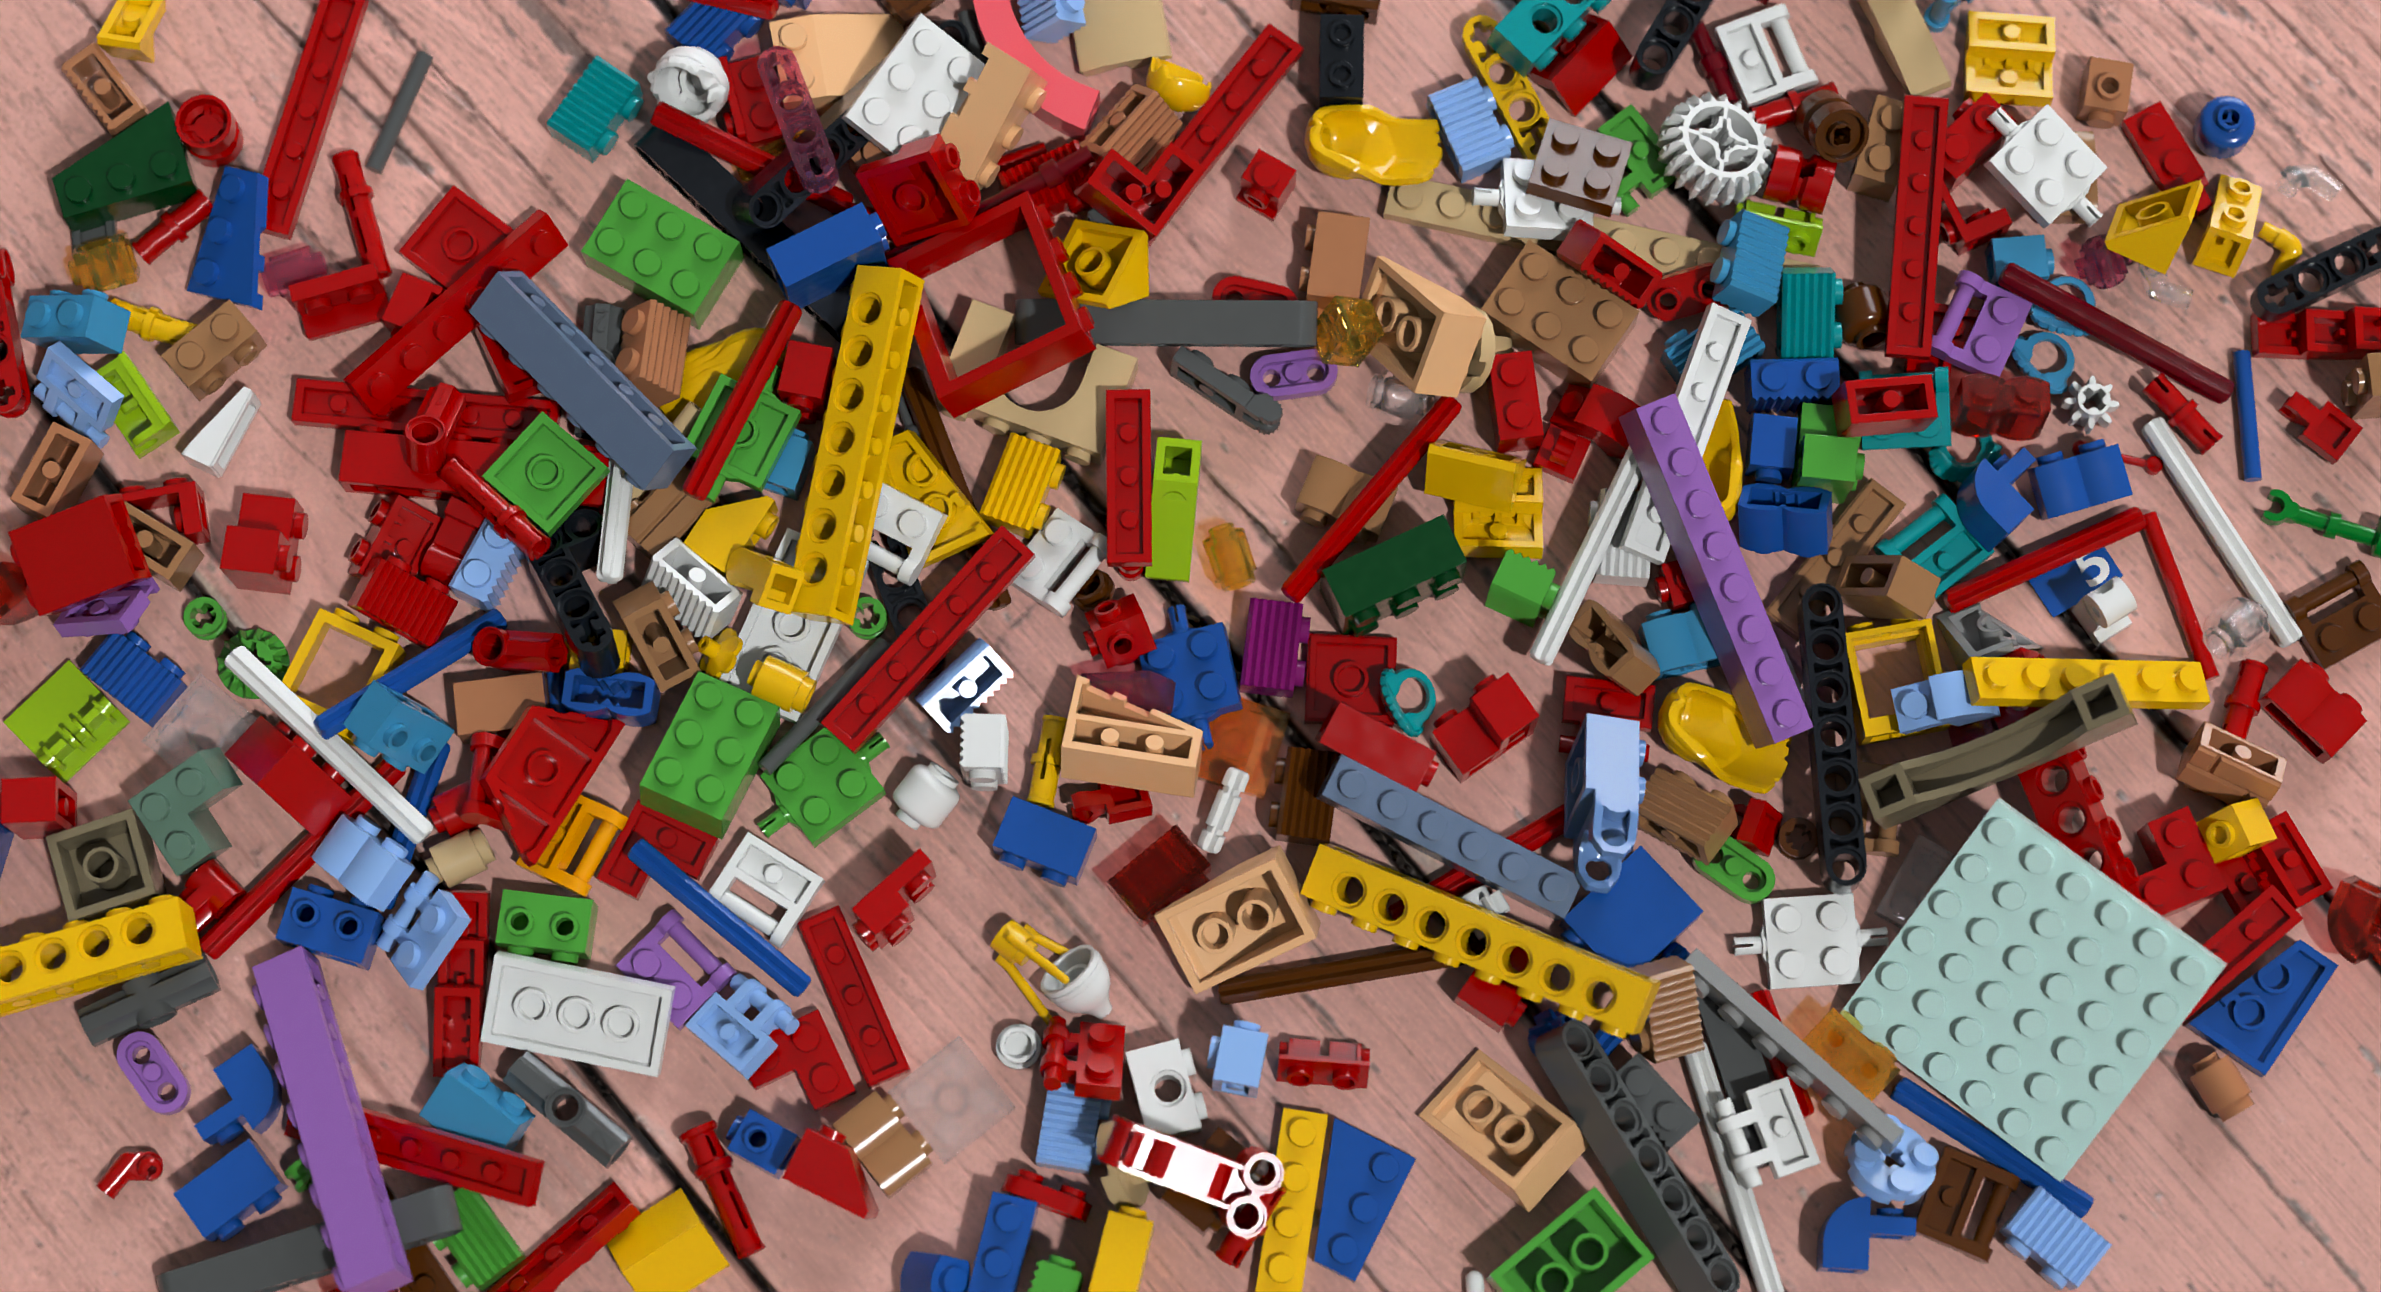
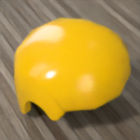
M1152 57L1146 76V87L1158 92L1159 96L1164 99V102L1169 105L1172 111L1193 112L1205 104L1210 95L1212 83L1208 81L1207 85L1203 84L1202 75L1160 58Z

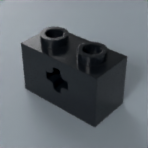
M1321 14L1319 27L1318 109L1332 105H1363L1364 15Z

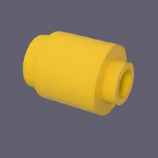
M768 655L764 662L756 660L748 676L747 684L753 686L751 695L777 705L786 712L791 713L795 710L803 713L812 698L817 681L808 677L809 672Z

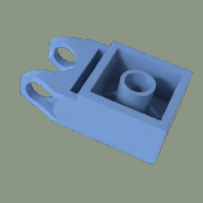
M1586 713L1565 762L1564 838L1573 839L1575 875L1582 887L1587 891L1608 893L1614 887L1621 873L1622 860L1632 850L1636 841L1639 804H1642L1646 790L1645 777H1639V767H1642L1646 753V741L1640 740V721ZM1589 861L1605 862L1608 865L1610 877L1604 881L1593 879L1586 872V864Z

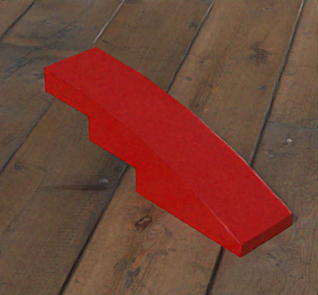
M2354 306L2348 311L2305 308L2300 313H2293L2273 322L2264 321L2257 317L2255 313L2250 315L2252 358L2362 360L2367 353L2381 352V308Z
M444 890L451 892L471 921L438 968V984L434 987L433 1077H443L448 1070L463 1062L468 1065L481 1067L483 1042L480 1040L486 1004L490 891Z

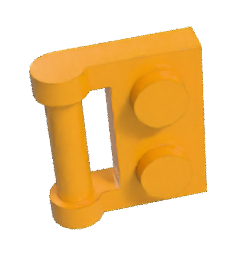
M580 795L537 863L529 867L523 863L519 856L515 864L586 899L592 888V885L589 884L617 830L622 831L629 818L612 808ZM594 818L602 821L574 874L567 873L566 870Z

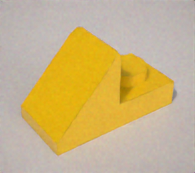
M117 0L97 35V44L112 57L154 63L153 34L166 12L165 0Z

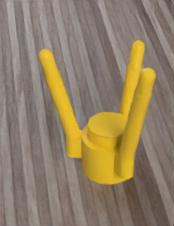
M1011 919L1000 929L991 942L990 947L999 954L995 962L1007 971L1048 1026V1021L1052 1016L1014 963L1016 962L1023 966L1031 959L1061 983L1067 984L1069 977L1036 950L1038 948L1037 944L1061 956L1070 949L1038 933L1029 924L1022 927L1014 919Z

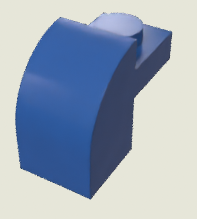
M2025 447L2011 459L2004 453L1992 465L1984 458L1958 489L1956 500L1960 519L1966 529L1988 552L1993 550L2012 533L2034 510L2012 486L2036 461Z
M250 1044L213 1069L233 1100L194 1125L202 1139L212 1146L218 1142L223 1146L238 1138L244 1132L242 1126L247 1122L252 1130L263 1134L274 1123L280 1111L282 1088L276 1072L262 1051L255 1045Z
M1858 1197L1847 1201L1835 1209L1821 1226L1817 1242L1816 1271L1851 1274L1867 1272L1869 1270L1870 1238L1909 1241L1916 1237V1218L1904 1217V1210L1897 1208H1877L1876 1215H1870L1871 1198Z

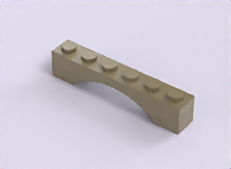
M2112 672L2068 691L2038 711L1990 734L1937 753L1901 761L1858 780L1874 820L1886 830L2128 729L2138 723L2120 681Z

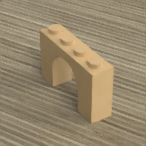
M974 299L972 300L950 355L957 377L1005 354L1015 329L1013 313ZM1096 343L1097 349L1092 353L1076 393L1066 403L1051 410L1033 411L1024 409L1014 404L1005 395H1002L963 415L953 418L938 400L935 393L937 407L942 408L941 412L954 420L964 422L968 417L982 422V427L993 434L1007 436L1008 432H1013L1058 448L1066 453L1065 457L1076 464L1089 466L1093 462L1102 465L1106 455V390L1131 389L1138 372V358Z

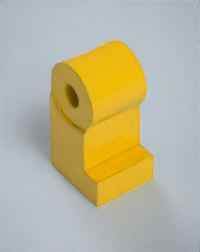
M739 547L731 554L727 563V582L730 585L753 591L750 602L791 615L805 572L772 556L763 555L746 548Z

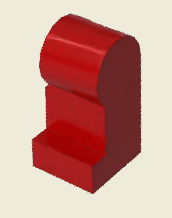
M452 496L445 508L444 520L434 541L429 546L420 568L421 576L433 578L449 587L450 581L485 519L470 504Z

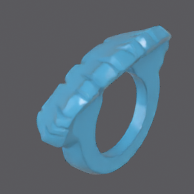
M2060 276L2049 281L2056 286L2072 285L2082 292L2085 302L2095 307L2094 294L2090 287L2082 280L2072 276ZM2032 304L2029 311L2030 317L2040 327L2046 328L2051 332L2056 331L2058 334L2063 333L2067 336L2081 337L2082 335H2090L2069 322L2056 319L2054 314Z
M2049 332L2035 333L2027 338L2023 336L2017 337L2011 353L2017 368L2031 383H2034L2036 387L2051 394L2066 392L2068 389L2067 379L2071 376L2075 364L2074 354L2070 345L2062 337ZM2040 342L2056 344L2064 353V367L2057 372L2040 373L2030 362L2034 346Z

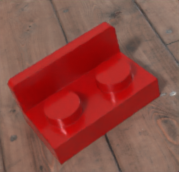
M771 53L728 63L727 56L719 57L718 59L725 70L730 86L728 100L731 111L723 113L728 134L738 137L755 147L791 139L792 135Z
M374 262L288 286L292 303L301 315L305 335L310 341L383 322L382 317L389 303L383 277Z
M399 494L389 495L385 500L380 499L369 516L368 522L373 525L366 538L358 539L349 554L348 561L352 565L348 574L355 578L362 577L372 559L382 558L386 560L389 555H392L412 566L410 574L416 577L423 558L434 541L444 519Z

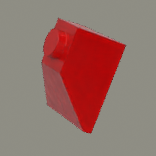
M824 1124L821 1125L819 1131L814 1128H807L782 1178L864 1220L875 1219L879 1212L878 1205L854 1148L844 1144L847 1136Z

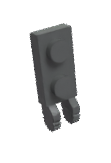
M1181 345L1172 359L1170 375L1238 421H1242L1254 430H1259V433L1270 435V433L1274 434L1275 430H1278L1280 426L1279 421L1283 415V408H1281L1278 400L1274 401L1273 397L1267 393L1254 395L1250 391L1249 385L1243 379L1234 374L1227 376L1215 368L1212 360L1198 350H1192L1191 352Z

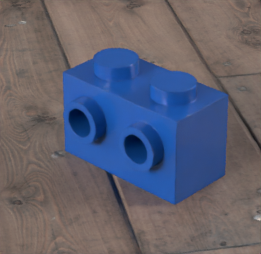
M308 884L307 890L293 887L275 939L285 946L296 948L302 945L311 954L369 971L378 946L376 942L382 934V924L386 919L379 912H376L375 908L363 903L357 897H351L350 902L346 903L333 899L335 892L321 886Z

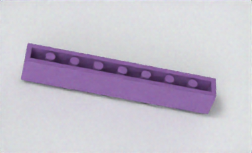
M1671 394L1618 417L1755 749L1776 744L1813 728L1814 726L1676 394Z
M301 945L252 967L257 983L252 986L253 995L259 1007L266 1014L268 1023L263 1025L264 1033L270 1046L276 1049L279 1063L275 1064V1072L283 1088L287 1089L290 1103L286 1104V1111L292 1125L299 1130L302 1143L297 1145V1149L302 1163L311 1172L313 1183L309 1185V1192L315 1206L323 1214L325 1224L321 1226V1234L328 1249L334 1253L337 1266L332 1268L335 1282L342 1292H389L412 1282V1275L320 961Z

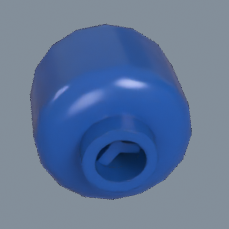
M2232 96L2216 97L2207 102L2195 119L2193 126L2194 141L2198 148L2209 157L2217 159L2231 158L2240 153L2253 136L2255 128L2254 114L2248 104L2239 98Z

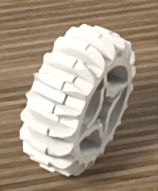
M1710 92L1702 95L1701 98L1693 95L1687 98L1684 103L1681 102L1679 105H1676L1670 112V116H1667L1662 123L1661 134L1658 136L1656 144L1661 148L1658 161L1668 164L1665 167L1664 176H1675L1677 179L1675 189L1684 186L1689 190V200L1699 195L1702 196L1705 206L1716 200L1721 208L1729 205L1731 201L1738 205L1747 197L1756 194L1762 186L1761 184L1769 177L1770 165L1773 163L1775 154L1769 151L1772 147L1773 139L1763 136L1766 132L1767 124H1757L1754 121L1756 111L1746 113L1742 110V100L1734 105L1730 104L1726 93L1719 96L1717 100H1715ZM1732 169L1740 170L1736 172H1731Z

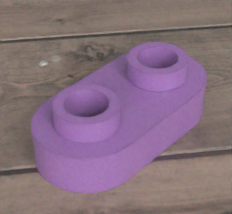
M1307 349L1265 355L1256 360L1251 368L1250 386L1255 395L1267 393L1273 397L1274 401L1323 395L1330 391L1336 383L1337 363L1330 353L1322 349ZM1311 369H1319L1323 373V377L1320 380L1314 381L1307 376V373ZM1273 374L1280 379V382L1276 386H1268L1264 383L1263 379L1267 375Z
M143 1031L133 1032L124 1037L117 1048V1062L145 1104L151 1110L162 1115H173L182 1111L190 1100L191 1086L162 1042L152 1034ZM141 1049H148L150 1051L149 1060L144 1064H138L136 1061L137 1053ZM167 1085H174L176 1090L174 1097L167 1101L163 1100L161 1096L163 1088Z

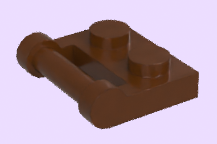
M2360 560L2345 566V572L2302 596L2292 595L2282 601L2302 631L2300 641L2313 662L2324 670L2381 640V595L2372 582L2370 572ZM2354 587L2360 599L2312 625L2307 616L2309 611Z
M1945 1146L1935 1168V1178L1926 1191L1916 1216V1234L1960 1252L1975 1261L1988 1264L1993 1252L1989 1248L2010 1193L2016 1192L2021 1178ZM1984 1179L1994 1184L1973 1240L1961 1236Z

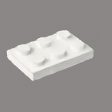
M920 13L912 21L841 119L888 156L895 155L904 144L941 133L950 113L956 114L969 94L963 90L968 78L973 77L977 80L985 64Z

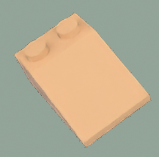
M811 14L769 22L788 121L824 114L890 53L904 34L903 27L892 14Z
M1377 256L1349 336L1414 393L1457 398L1463 380L1467 376L1469 364L1478 340L1482 336L1487 318L1464 298L1386 257Z
M1281 845L1236 865L1156 912L1154 915L1195 994L1315 939L1321 925L1314 908L1310 906L1311 903L1308 897L1300 894L1302 886Z
M1479 1049L1418 1115L1424 1123L1494 1186L1527 1212H1530L1589 1146L1572 1119Z

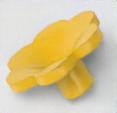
M726 628L720 635L714 636L712 639L708 636L701 638L697 646L699 648L698 652L704 655L700 662V669L705 674L719 679L723 673L727 674L734 668L737 660L736 656L741 651L743 645L742 639L737 637L735 630Z

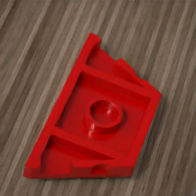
M532 705L525 709L479 779V782L523 863L527 866H533L539 860L625 726V723L622 721L586 717L587 714L575 712L562 713L552 708Z

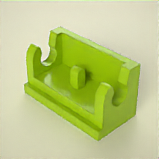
M125 351L122 354H118L117 358L96 371L124 395L114 422L139 459L180 433L157 396Z

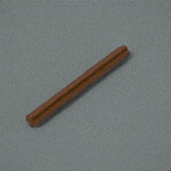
M916 366L907 368L902 390L920 437L976 509L924 372ZM986 541L964 550L968 561ZM1008 589L1003 592L988 610L997 611L1011 604Z
M1477 937L1469 938L1470 949L1478 955L1483 953L1484 946L1482 940L1479 941ZM1419 946L1417 950L1407 948L1234 977L1219 983L1217 987L1221 1004L1228 1005L1449 968L1451 966L1433 959L1434 950Z

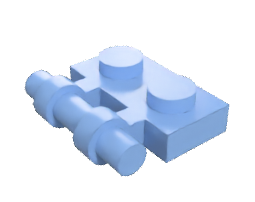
M61 341L56 342L46 350L36 377L41 383L35 387L33 394L43 402V409L51 416L61 417L72 427V431L91 439L101 449L110 439V436L104 431L113 426L124 395Z
M424 871L417 882L410 883L403 895L405 898L404 902L396 914H389L382 924L384 931L376 942L378 947L386 952H392L396 944H399L398 949L390 960L407 985L419 990H424L471 921L468 914L451 892L438 889L435 895H433L432 892L440 880L429 871ZM420 911L421 915L412 927L411 922Z
M738 973L730 981V987L735 991L732 996L726 1001L715 992L685 1026L748 1080L778 1047L769 1037V1034L774 1029H781L787 1035H791L798 1029L799 1021L792 1015V1010L780 999L773 1000L768 996L766 987L759 981L748 979L743 974ZM756 1008L760 1013L751 1022L744 1014L748 1009Z

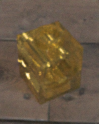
M127 232L78 245L72 254L74 260L68 261L70 274L75 286L83 285L84 289L100 292L136 283L141 273Z
M1335 296L1317 319L1316 348L1323 364L1359 367L1385 333L1372 301Z

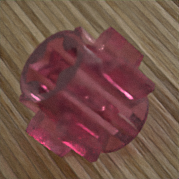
M2107 234L2097 235L2086 240L2079 250L2081 258L2074 260L2079 278L2087 279L2088 285H2094L2098 289H2108L2120 284L2125 279V274L2128 273L2126 266L2133 263L2131 259L2107 249L2104 242Z

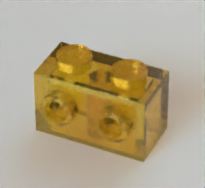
M1832 1008L1802 1041L1872 1102L1901 1071L1894 1064L1897 1058L1882 1043L1877 1041L1873 1045L1860 1033L1863 1027L1854 1016L1845 1010L1839 1013L1835 1008Z

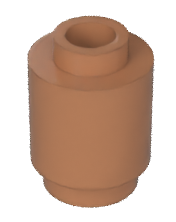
M2215 1051L2192 1065L2197 1073L2189 1079L2212 1115L2217 1113L2222 1122L2254 1104L2249 1096V1093L2252 1091L2229 1054L2220 1059Z

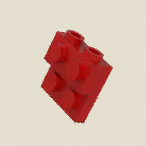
M940 133L904 144L897 154L861 165L855 174L896 247L969 225L980 207L981 194L978 185L971 179L966 181L959 169L961 159L958 149L952 143L946 144Z
M920 848L851 908L856 922L852 924L856 930L855 933L872 952L878 947L882 949L888 943L894 947L911 933L913 928L909 924L915 918L908 902L912 900L915 904L918 903L935 887L931 882L937 877L933 863Z

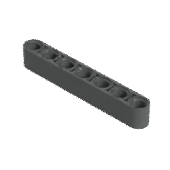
M1056 299L1015 300L1014 344L1024 345L1065 325ZM1139 299L1112 309L1079 304L1080 307H1087L1095 322L1093 324L1094 329L1090 330L1095 345L1097 343L1103 346L1317 347L1318 302Z
M1573 1019L1541 1034L1535 1043V1054L1540 1065L1679 1292H1737L1740 1286V1275L1736 1265L1589 1026L1580 1020Z
M452 1185L430 1188L390 1201L404 1251L453 1236L464 1230ZM325 1222L162 1273L155 1278L159 1292H276L333 1274L332 1268L337 1266L333 1251L328 1249L323 1240L321 1226Z

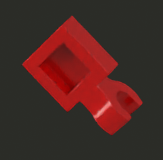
M2297 391L2291 397H2288L2278 410L2289 421L2305 427L2298 436V439L2332 465L2340 459L2363 429L2362 426L2330 401H2327L2318 409Z
M1098 783V790L1080 791L1071 795L1073 807L1070 808L1072 818L1084 824L1095 821L1103 814H1106L1108 824L1152 816L1153 805L1148 791Z

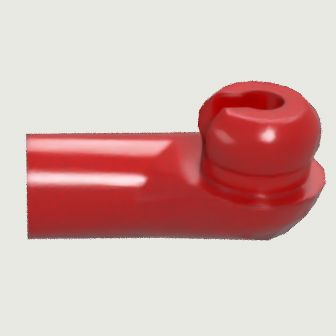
M151 1151L125 1152L118 1157L96 1186L109 1197L115 1199L128 1181H154L158 1179L163 1172L162 1158Z

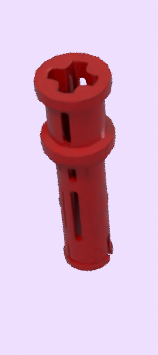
M712 1120L678 1136L681 1144H686L696 1166V1170L693 1172L695 1178L699 1179L700 1182L705 1181L719 1216L735 1248L737 1258L741 1260L766 1247L761 1241L730 1171L733 1168L732 1163L734 1161L731 1155L725 1154L715 1132L718 1125L715 1120Z

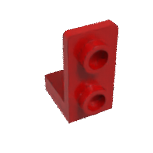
M1943 180L1940 234L1948 246L1953 245L1958 256L1990 243L1992 238H2001L2006 235L2013 222L2005 207L1993 213L1989 208L1978 211L1966 219L1967 224H1965Z
M172 478L164 481L162 487L146 489L144 486H128L119 490L124 501L141 511L180 505V507H174V518L178 532L184 533L195 545L211 542L204 491L195 481H190L188 478Z

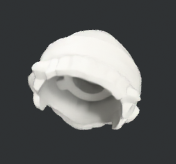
M678 46L668 50L658 60L654 71L647 75V79L651 83L650 91L653 92L654 97L657 99V104L665 102L706 123L713 119L723 108L729 95V80L721 62L716 56L701 47Z

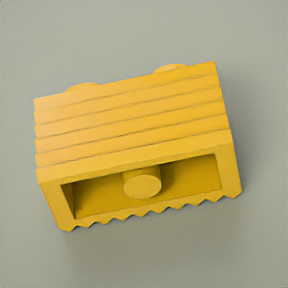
M1011 432L979 512V515L986 524L997 528L1003 525L1009 532L1027 539H1031L1034 529L1042 531L1051 507L1045 504L1046 498L1051 488L1059 489L1066 470V465L1061 464V450Z

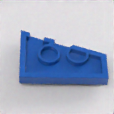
M225 166L187 291L224 302L230 299L234 304L262 311L263 295L258 294V274L264 273L265 256L260 255L259 251L260 234L266 229L268 177L256 172Z
M2299 940L2185 1026L2262 1078L2267 1074L2338 965L2302 940Z
M1334 1118L1314 1263L1355 1283L1416 1158L1337 1118Z

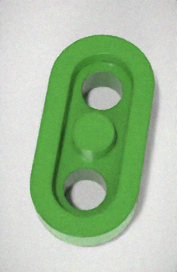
M1730 836L1718 851L1721 854V861L1719 863L1705 865L1702 861H1697L1694 857H1691L1694 868L1701 875L1743 903H1759L1766 899L1774 888L1775 874L1770 864ZM1745 875H1753L1757 878L1758 887L1756 889H1748L1744 886L1743 877Z

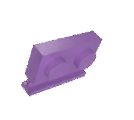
M151 577L64 611L53 625L62 638L129 633L138 625L139 618L151 603L147 598L149 594L158 593L160 587Z

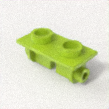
M1746 199L1745 203L1740 202L1736 205L1734 216L1742 209H1745L1789 227L1786 252L1815 257L1823 231V219L1815 217L1814 212L1808 213L1785 208L1783 217L1775 216L1776 206L1754 202L1750 199Z

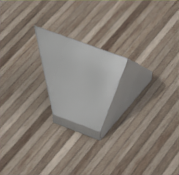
M1976 603L1956 613L1947 611L1936 616L1937 623L1958 670H1963L1962 664L1970 657H2002L2020 647L2033 651L2043 649L2037 643L1982 610L1980 603Z

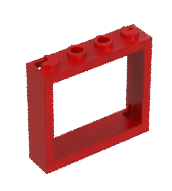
M1029 191L975 216L969 225L943 232L887 260L889 267L902 268L923 279L1020 230L1029 228L1065 325L957 377L923 287L914 335L937 398L953 418L963 415L1097 349L1090 330L1094 329L1093 324L1095 322L1087 307H1080L1077 297L1083 295L1082 289L1072 271L1067 272L1063 264L1069 261L1068 253L1058 236L1053 238L1050 228L1056 226L1055 220L1050 215L1046 203L1038 205Z

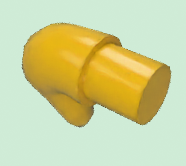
M2268 222L2264 223L2258 237L2273 244L2272 247L2281 251L2271 269V276L2296 263L2302 255L2303 247L2300 240L2286 229H2280Z

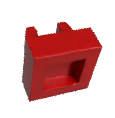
M1550 424L1532 467L1542 468L1543 472L1573 484L1591 441Z
M1750 797L1748 806L1735 804L1736 814L1743 817L1741 826L1735 828L1730 837L1740 842L1753 853L1769 857L1783 815L1765 800Z

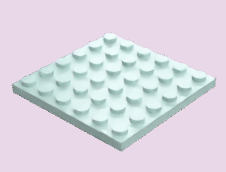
M1999 798L1838 1016L2061 1182L2227 963Z

